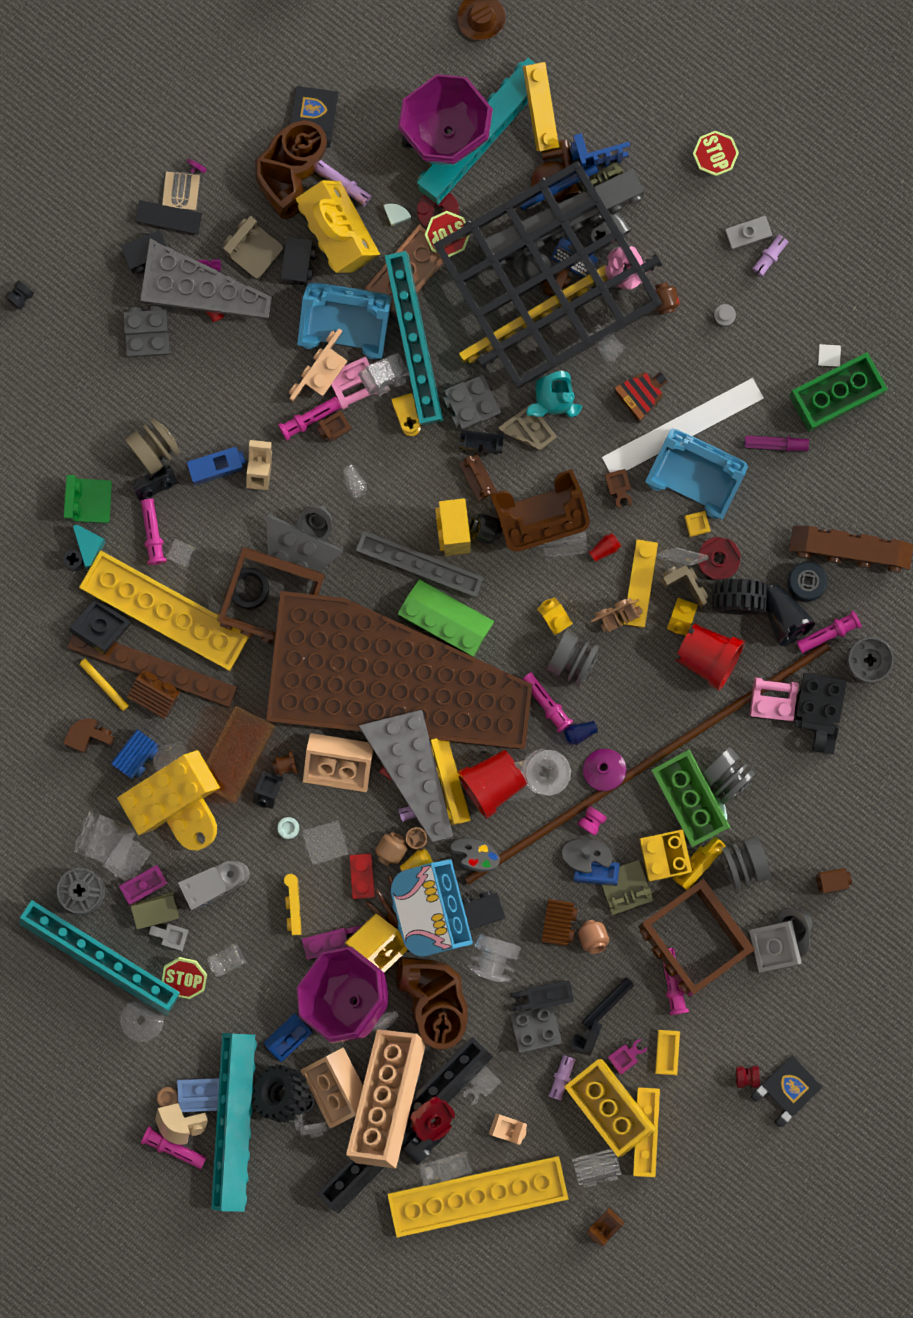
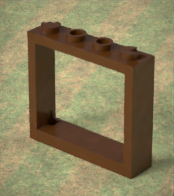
M241 546L216 620L220 623L221 627L232 630L235 627L241 629V634L250 637L256 634L262 636V641L273 644L276 632L225 616L245 558L313 580L309 592L312 595L319 594L325 575L321 572Z
M704 879L638 925L643 940L651 944L653 954L664 962L666 972L669 976H674L679 983L677 984L679 990H682L688 997L696 994L755 950ZM695 892L739 951L736 956L696 985L693 984L651 925Z

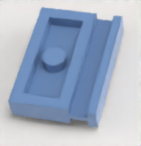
M219 1078L177 1080L178 1102L182 1112L217 1111Z

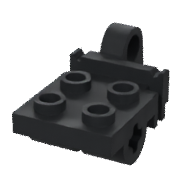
M805 672L803 674L796 715L801 716V719L795 718L794 726L815 730L812 751L834 754L839 727L833 723H840L847 679Z

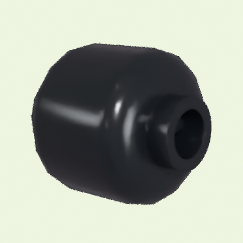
M485 514L473 517L469 526V533H471L472 538L475 541L492 544L495 539H499L502 530L497 518Z

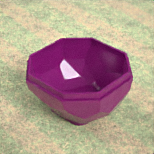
M436 74L402 100L398 130L424 162L454 165L488 140L493 109L467 77ZM449 129L452 130L451 134L445 133Z
M351 946L321 953L297 986L300 1019L330 1043L365 1038L372 1031L388 1005V990L384 972ZM357 998V1003L354 1005L353 1001Z

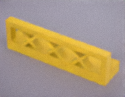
M437 738L432 739L430 744L450 825L454 826L469 822L471 819L461 783L456 773L457 769L449 741L437 740Z

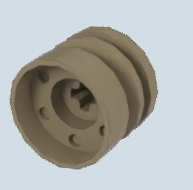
M154 417L149 420L154 427L152 431L146 424L142 425L146 433L144 437L134 431L124 439L151 475L163 467L159 457L163 455L168 461L172 460L167 451L171 449L176 456L181 454L174 437Z

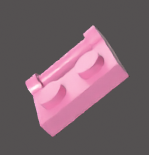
M366 357L344 366L331 384L342 409L348 408L349 404L374 393L377 395L382 392ZM365 381H370L371 386L344 397L343 391Z
M755 677L749 716L793 721L799 688L798 682L788 684L764 681L762 678ZM761 689L789 692L788 698L764 696L760 695Z

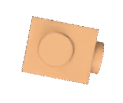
M496 1113L489 1134L520 1145L526 1136L527 1124Z

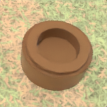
M172 1087L162 1088L157 1094L158 1104L161 1107L177 1104L178 1092Z

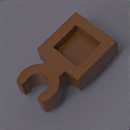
M626 469L605 474L604 477L610 496L617 495L615 502L617 509H621L620 500L622 499L627 500L628 505L631 506L632 499L626 494V491L631 490Z

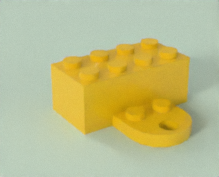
M321 181L296 198L299 204V211L308 220V227L316 235L319 241V248L328 257V264L336 273L355 272L380 256L376 245L341 181Z
M198 750L182 755L117 797L138 835L153 831L167 822L179 843L189 850L196 851L208 847L217 835L215 818L203 798L220 787ZM199 832L205 836L203 844L197 840Z

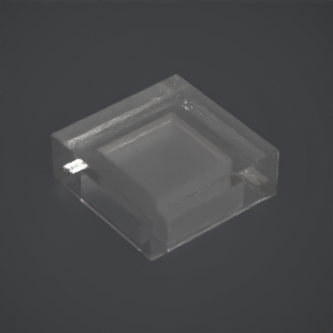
M175 539L166 559L187 568L195 547Z

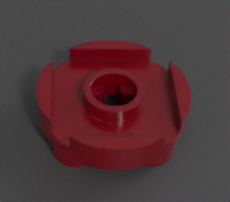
M448 193L439 205L423 195L417 205L418 220L425 229H427L430 219L436 216L433 214L435 206L443 207L442 213L448 211L459 215L458 201L451 193Z
M713 537L701 546L697 555V563L701 572L711 580L728 579L736 573L740 565L741 554L733 541L721 537ZM714 554L724 555L723 564L713 561L715 559Z
M438 1097L431 1098L412 1113L413 1131L423 1141H426L425 1139H430L431 1141L439 1140L450 1131L452 1127L450 1123L452 1118H455L454 1110L446 1101L440 1100Z

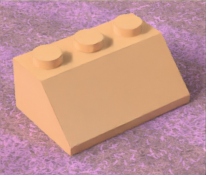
M310 733L306 749L303 782L367 792L374 750L369 742Z
M344 1047L300 1070L306 1078V1083L330 1129L356 1116L363 1084Z

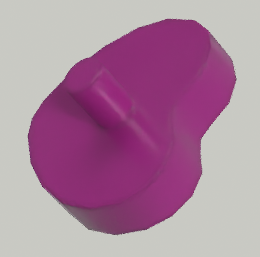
M189 158L187 159L186 163L192 166L191 173H194L197 169L205 174L207 171L205 167Z

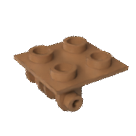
M631 598L624 599L614 604L615 609L611 607L601 610L595 614L597 618L591 620V622L602 620L603 624H601L603 631L611 632L619 626H623L619 613L626 624L643 614L642 608L635 604L639 602V599L633 601Z

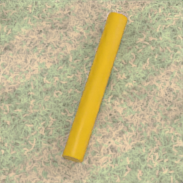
M86 659L80 662L79 665L122 711H125L129 705Z

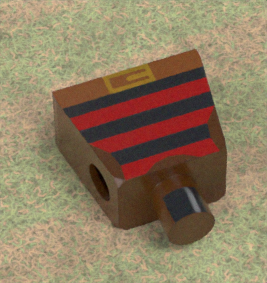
M643 372L615 387L614 393L637 422L640 423L662 400L663 393L660 391V388L668 381L661 372L653 378H650L646 372Z

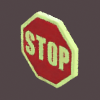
M718 131L701 136L693 152L699 170L714 176L731 171L739 154L733 138Z
M445 211L430 219L425 237L431 251L436 252L433 246L434 243L463 227L466 223L464 217ZM470 235L447 247L445 251L450 257L464 251Z
M178 957L164 966L162 982L180 992L179 997L191 999L205 990L207 974L197 961Z

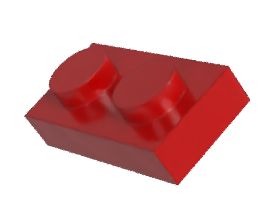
M372 854L350 855L353 899L375 897Z

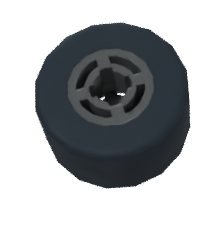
M803 562L796 565L788 577V589L791 595L803 602H812L818 599L825 592L828 584L824 569L813 562Z

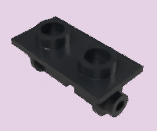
M461 430L459 449H463V452L483 451V453L498 455V453L502 454L504 434Z
M163 466L153 474L155 478L153 480L150 479L149 475L135 480L132 487L140 501L149 499L155 494L170 489L173 485L179 483L171 466Z

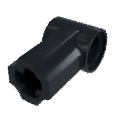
M416 1136L402 1150L418 1166L445 1136L436 1141H431L430 1139L423 1141Z

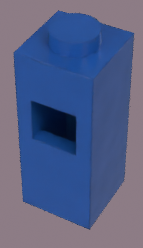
M233 447L188 461L187 465L194 485H198L243 471L242 464H245L246 461L243 452H238L237 447Z

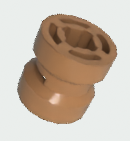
M415 827L407 832L406 843L410 848L420 850L427 844V834L423 829Z

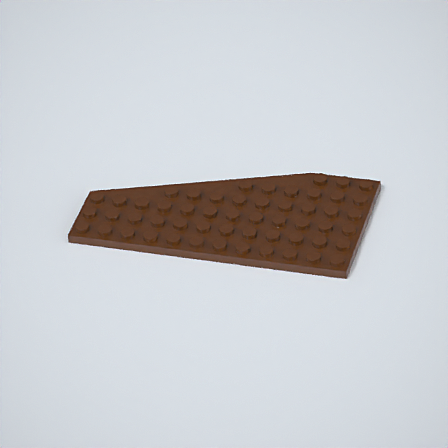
M280 591L266 721L361 731L358 727L359 725L422 710L429 739L437 738V740L525 749L532 693L531 683L346 598Z

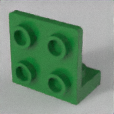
M67 475L64 506L65 520L72 522L109 523L112 481L78 479L75 475Z

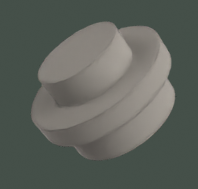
M727 304L717 307L714 313L716 322L722 326L732 324L736 317L734 308Z

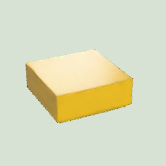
M706 511L684 516L689 538L711 532Z

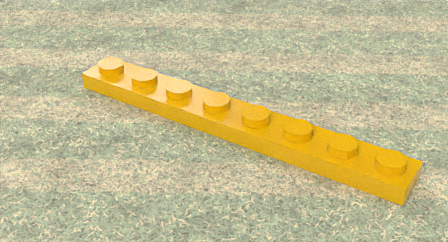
M606 265L597 270L603 282L608 281L605 271ZM590 275L562 292L570 303L574 297H580L589 292V288L595 284ZM553 296L528 311L533 322L562 306L556 296ZM520 316L493 333L500 343L527 326ZM487 337L460 352L459 358L463 364L467 362L472 364L477 361L476 357L485 351L491 352L494 349Z

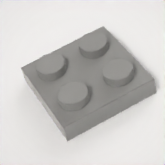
M792 921L749 930L752 945L755 949L754 953L759 973L802 963Z

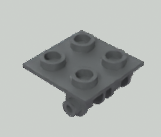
M553 1006L510 1014L519 1054L562 1044Z

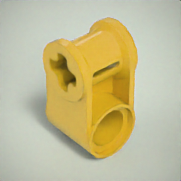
M409 393L393 398L392 403L403 433L410 437L417 435L420 432L421 424L419 423L413 394ZM409 421H412L414 428L409 429Z

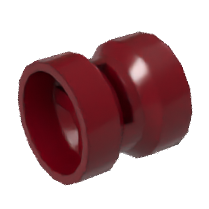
M736 1066L737 1088H744L745 1086L759 1088V1066H751L750 1068Z

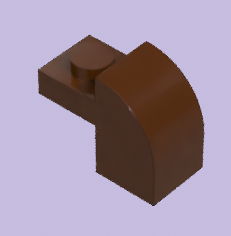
M86 718L77 721L71 726L63 744L86 753L92 738L112 746L115 737L111 736L112 731L103 727L97 730L99 721Z

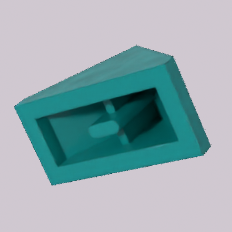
M74 525L73 528L85 567L90 569L106 541L104 538L81 526Z

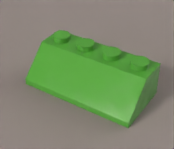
M420 579L398 613V617L472 657H475L494 623L488 617Z
M690 750L652 769L692 847L730 828Z

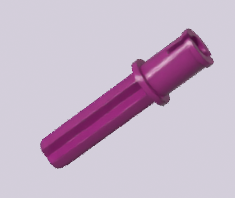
M747 435L745 436L744 446L745 448L786 450V453H789V451L808 452L809 439L790 438L788 435L787 438Z

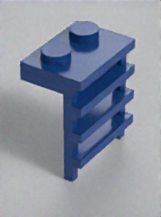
M580 133L573 136V143H570V153L572 160L579 161L583 169L594 164L598 166L603 163L605 167H608L610 161L616 160L617 164L622 163V158L629 156L628 152H623V149L630 147V143L626 142L588 153L583 135ZM616 151L615 155L611 156L610 152ZM603 155V158L598 159V156Z

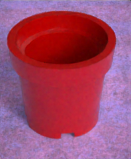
M695 623L691 627L695 630L692 634L687 633L677 655L681 657L676 658L675 661L709 681L708 685L720 691L734 670L744 648L745 641L734 636L732 638L726 637Z
M506 750L471 768L467 766L456 772L466 793L485 819L490 818L497 812L496 809L527 786L522 772L519 768L517 769L514 764L515 761Z

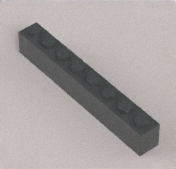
M633 169L594 187L611 214L621 211L623 209L622 206L628 203L634 205L642 200L641 197L644 196V190ZM587 191L559 203L558 206L563 214L591 198ZM595 207L569 222L573 231L577 232L584 228V224L590 221L593 224L603 218ZM549 208L521 222L528 234H531L555 220L556 217ZM513 225L485 240L493 254H496L522 238ZM559 228L534 244L539 250L550 240H553V242L560 240L564 237L565 233L562 228ZM526 247L499 264L503 267L507 264L506 261L512 258L518 260L526 255L525 252L529 250ZM480 248L484 258L487 259L482 249Z

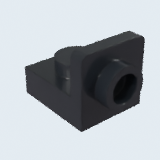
M262 771L254 791L253 802L260 807L273 809L283 777Z
M594 1021L592 1028L586 1029L584 1037L575 1034L570 1048L580 1054L591 1056L602 1024Z

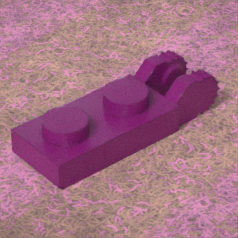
M362 926L348 929L342 928L303 938L302 942L307 960L317 958L326 951L348 947L345 944L347 941L346 934L355 933Z

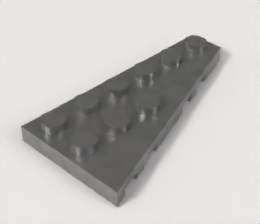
M150 238L141 303L269 320L272 300L270 296L250 286H246L229 276H225L217 270L188 256L186 257Z
M422 710L359 725L358 727L367 738L370 746L379 757L382 765L403 795L431 842L453 837Z

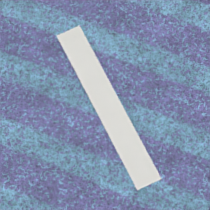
M751 378L603 456L602 459L610 473L621 469H626L627 471L659 454L670 429H678L693 436L764 398L754 379Z

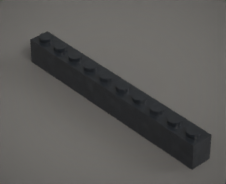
M473 1036L413 1096L401 1150L416 1136L412 1128V1113L433 1097H438L440 1100L449 1103L493 1058ZM350 1159L317 1194L332 1210L339 1214L384 1167L358 1164Z

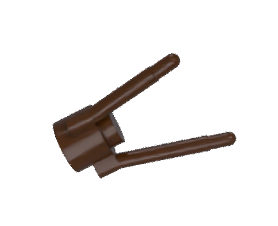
M388 875L387 878L391 887L393 879L391 875ZM376 890L375 893L389 912L386 914L387 918L370 902H366V905L375 914H378L397 929L398 919L396 913L392 910L381 892Z

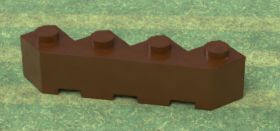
M793 526L789 551L797 553V557L803 559H810V556H822L828 558L827 562L840 564V560H850L858 563V567L861 568L881 565L887 567L889 572L901 573V570H910L913 544L897 539H880L878 536L848 534L846 531L822 530L814 526Z

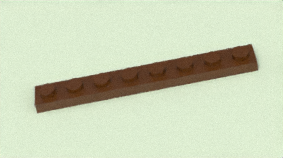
M72 635L68 645V649L139 675L142 671L151 672L161 682L170 683L177 689L229 708L237 690V687L116 642L105 655L75 635Z

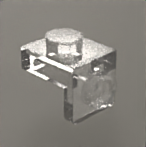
M237 943L207 958L209 967L216 977L227 974L246 963Z
M303 1113L294 1119L296 1131H300L301 1135L310 1134L311 1138L324 1136L323 1132L328 1130L326 1122L305 1125Z

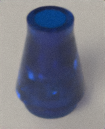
M594 721L569 725L567 729H564V733L568 743L577 746L593 734L598 733V728Z

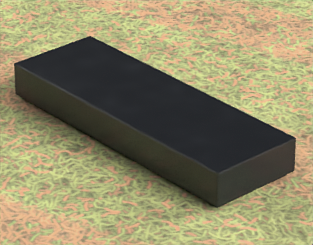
M139 200L135 221L199 234L203 213Z

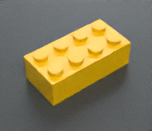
M465 498L439 501V507L435 508L440 551H444L445 556L471 553Z
M603 1059L596 1060L564 1086L617 1157L625 1155L656 1130Z

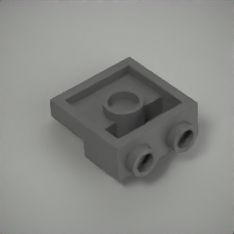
M151 306L150 311H141V308L133 307L129 308L128 312H124L128 358L170 355L168 312L166 309L163 310L162 306Z
M484 375L444 390L445 396L442 398L447 409L451 407L454 413L451 418L456 428L460 427L461 430H467L501 414Z

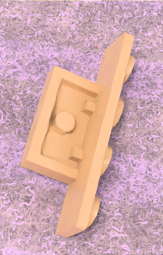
M338 329L337 332L332 331L326 339L328 345L324 350L320 348L313 358L316 362L312 367L307 366L301 376L304 379L299 385L295 383L289 391L291 395L290 401H295L305 385L321 396H324L348 362L331 349L341 336L342 330Z

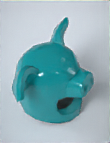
M558 371L536 380L537 403L527 408L526 415L543 417L545 414L558 415L565 413L571 418L578 415L582 405L573 404L574 393L571 375L566 371Z

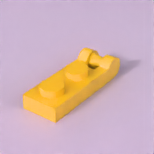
M288 874L284 878V883L289 887V896H285L286 909H290L291 918H287V930L292 931L293 936L302 935L298 878L293 874Z

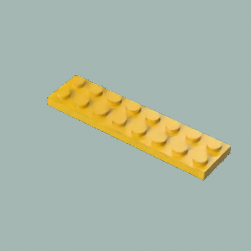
M101 550L79 587L83 591L228 671H231L250 637L241 634V629L233 627L232 630L221 627L220 623L216 620L217 614Z
M559 1156L387 1194L397 1237L569 1200Z

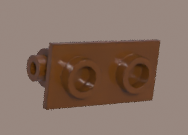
M478 454L473 457L471 455L465 458V461L459 463L478 502L497 492Z

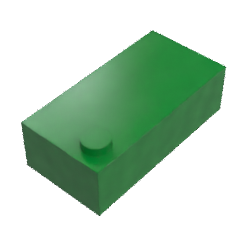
M866 352L792 390L789 398L808 433L884 395L888 389L870 355Z

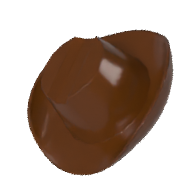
M463 0L459 6L457 14L458 26L461 32L472 40L490 39L496 36L505 25V10L498 0Z

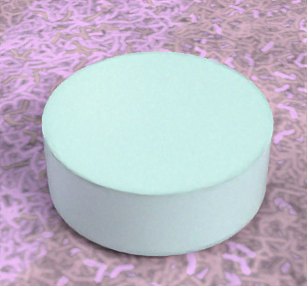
M285 817L278 823V833L285 839H292L299 833V824L294 818Z

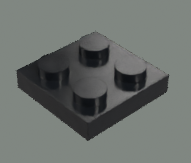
M95 598L71 625L69 632L105 655L130 626V621Z

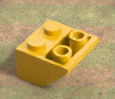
M683 830L639 839L648 882L692 872Z
M374 914L345 942L348 947L351 946L383 972L391 967L408 950L400 932L378 914Z

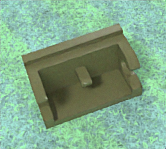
M174 892L131 904L137 929L179 919V910Z

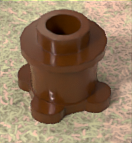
M292 751L287 756L279 758L275 756L276 760L272 761L275 774L279 773L280 777L289 772L298 774Z

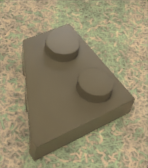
M530 405L498 427L500 432L538 451H541L557 439V436L542 417L526 415V410Z

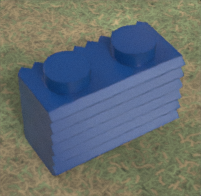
M136 729L111 764L132 780L135 777L139 779L146 770L144 766L148 760L153 761L158 755L159 750L157 748L159 745Z

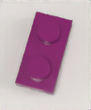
M155 865L119 885V888L128 904L131 905L168 883L158 865Z

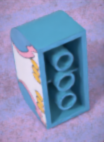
M451 859L404 870L394 878L391 886L393 910L397 915L398 930L402 935L403 942L411 953L417 956H428L473 944Z

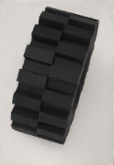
M280 1064L271 1065L268 1067L269 1070L264 1069L262 1071V1077L258 1076L256 1079L259 1082L258 1085L254 1084L253 1089L256 1090V1093L252 1094V1098L256 1099L253 1105L258 1108L256 1111L262 1117L280 1123H287L289 1120L293 1121L296 1119L295 1114L300 1115L302 1113L300 1108H305L307 1104L304 1102V1099L308 1098L309 1095L305 1093V1090L309 1089L308 1084L304 1083L307 1080L304 1076H301L302 1073L300 1071ZM284 1087V1096L282 1100L279 1101V1093L281 1089Z

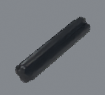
M625 978L582 1021L583 1025L591 1029L594 1021L598 1022L634 986L633 982L629 978Z

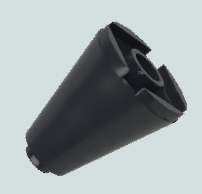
M774 584L767 586L766 612L776 642L780 646H786L797 641L796 637L800 634H803V636L808 634L816 625L814 619L781 586H774Z

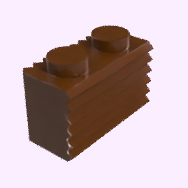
M142 671L135 679L127 698L165 719L171 712L180 691H177L172 684L158 680L155 674Z
M846 868L816 874L818 891L821 895L846 891L852 885L851 874L846 872Z
M548 899L542 943L567 947L568 942L572 943L574 930L570 929L571 921H576L578 908H574V903Z

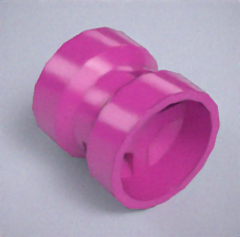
M589 806L586 810V816L580 819L578 825L595 836L599 831L598 827L605 822L607 817Z

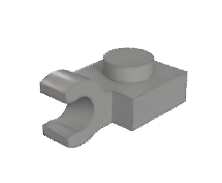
M168 924L166 930L151 926L149 934L163 938L161 945L183 951L189 930Z

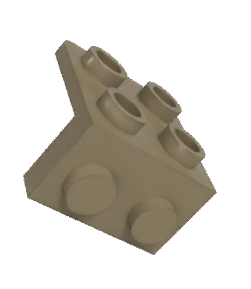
M250 216L247 220L243 219L237 227L238 231L234 236L230 235L225 240L223 250L225 255L255 279H259L283 251V246L260 228L257 221Z
M684 565L677 569L675 566L664 572V577L661 580L664 589L684 579L700 609L707 604L708 595L703 587H698L696 583L697 576L692 568L688 569Z

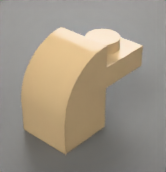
M250 440L246 488L268 490L272 464L271 442Z
M179 1103L158 1108L155 1118L161 1135L169 1142L179 1145L187 1144L189 1135L196 1136L205 1132L208 1121L205 1113L184 1118Z

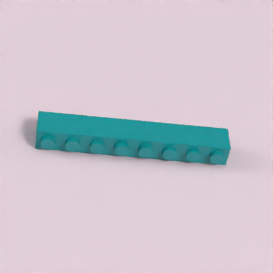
M528 57L524 62L521 61L517 64L511 77H506L500 85L501 88L496 93H492L487 99L488 104L493 109L488 140L454 165L431 163L432 166L427 172L423 171L417 179L418 190L437 205L441 203L444 197L448 195L528 104L523 66L535 64Z
M403 251L385 255L419 423L425 426L443 422L409 254Z
M31 900L21 915L19 925L163 1015L167 1016L178 1000L180 992Z
M222 1033L211 1210L245 1212L247 1204L246 1184L249 1178L247 1165L250 1159V1152L248 1150L249 1139L251 1138L250 1118L253 1113L251 1100L254 1093V1052L257 1047L255 1035Z

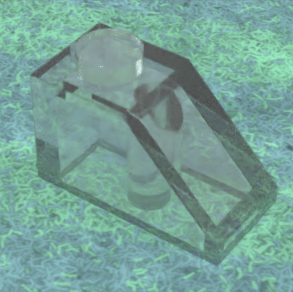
M466 1151L418 1165L424 1186L472 1173Z

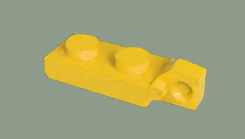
M714 836L705 847L700 846L689 858L692 872L675 876L673 880L688 890L696 883L704 871L711 866L718 855H721V848L726 845Z

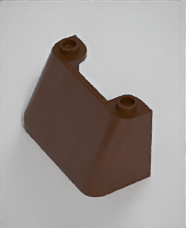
M572 469L557 474L554 479L555 490L514 502L513 496L508 491L490 494L505 542L511 551L518 552L583 532L589 527L590 519L583 492Z

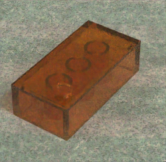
M235 706L206 762L220 787L214 793L234 803L238 802L276 728L274 724Z

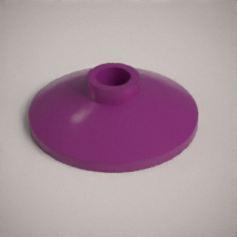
M599 749L591 753L585 760L583 775L586 782L592 788L599 791H610L617 788L623 782L626 776V764L622 756L616 751ZM602 765H607L608 769L606 771H601L600 767Z

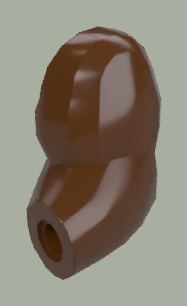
M302 120L294 122L282 129L273 137L268 148L255 160L256 182L265 198L281 219L292 218L300 212L296 198L304 193L302 181L315 172L326 151L327 140L325 132L313 121Z
M400 957L396 971V986L398 990L414 998L412 1014L420 1037L427 1045L435 1049H447L455 1046L461 1040L467 1024L468 1006L462 994L460 974L442 961Z

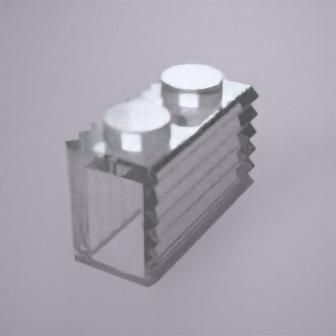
M399 352L366 366L358 373L362 384H364L370 396L376 393L378 396H381L390 391L389 387L394 386L395 389L407 383L405 379L410 376L409 370Z
M612 1149L572 1158L578 1185L583 1184L584 1188L597 1185L596 1181L605 1179V1183L618 1180L617 1175L621 1174L617 1155Z

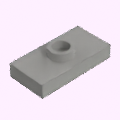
M766 216L725 229L731 250L773 236Z

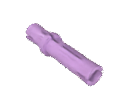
M322 160L319 162L318 168L315 170L316 173L328 181H341L348 196L359 202L363 207L366 206L371 199L370 194L358 187L355 181L351 182Z

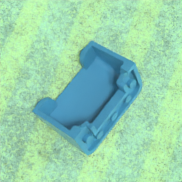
M323 283L308 284L302 299L297 345L303 346L306 349H314L316 346H319L320 342H326L332 331L337 332L340 329L342 334L335 344L362 348V353L367 358L382 359L391 308V296L385 293Z
M672 428L645 483H648V486L656 491L668 487L705 505L706 514L711 518L723 520L745 476L748 465L735 456L683 431Z

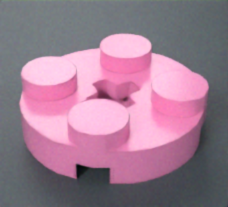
M631 246L630 249L632 250L639 264H643L642 258L637 252L636 248ZM620 247L613 249L607 257L609 261L608 266H605L608 280L623 272L624 264L627 269L631 267ZM634 276L616 287L621 288V290L633 289L640 284L637 276Z

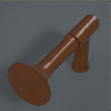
M568 140L559 142L560 149L541 151L543 161L562 157L564 168L572 164ZM576 184L568 187L567 194L563 196V199L568 200L583 192H580Z

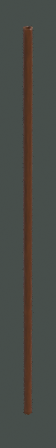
M826 642L767 681H783L829 651V645ZM761 689L760 695L766 692L767 690ZM753 690L627 771L623 782L618 787L749 703L752 699ZM615 789L596 791L499 855V865ZM474 871L464 879L470 885L490 871Z

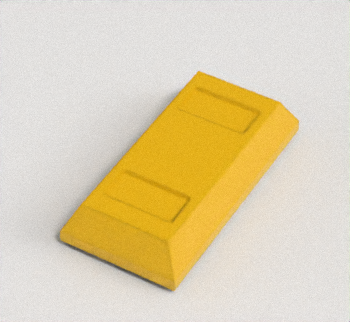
M658 1030L655 1074L677 1075L680 1031Z

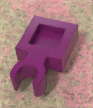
M637 1039L630 1049L624 1044L608 1056L620 1075L638 1062L635 1058L637 1054L646 1052L647 1047L643 1050L636 1048L637 1043L641 1039Z

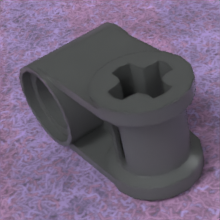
M619 212L612 215L614 222L624 237L631 229ZM605 222L592 231L589 239L590 245L596 242V236L604 237L611 233Z

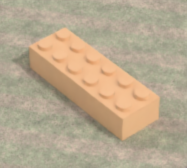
M377 1029L346 1153L355 1163L396 1169L426 1043L418 1034Z

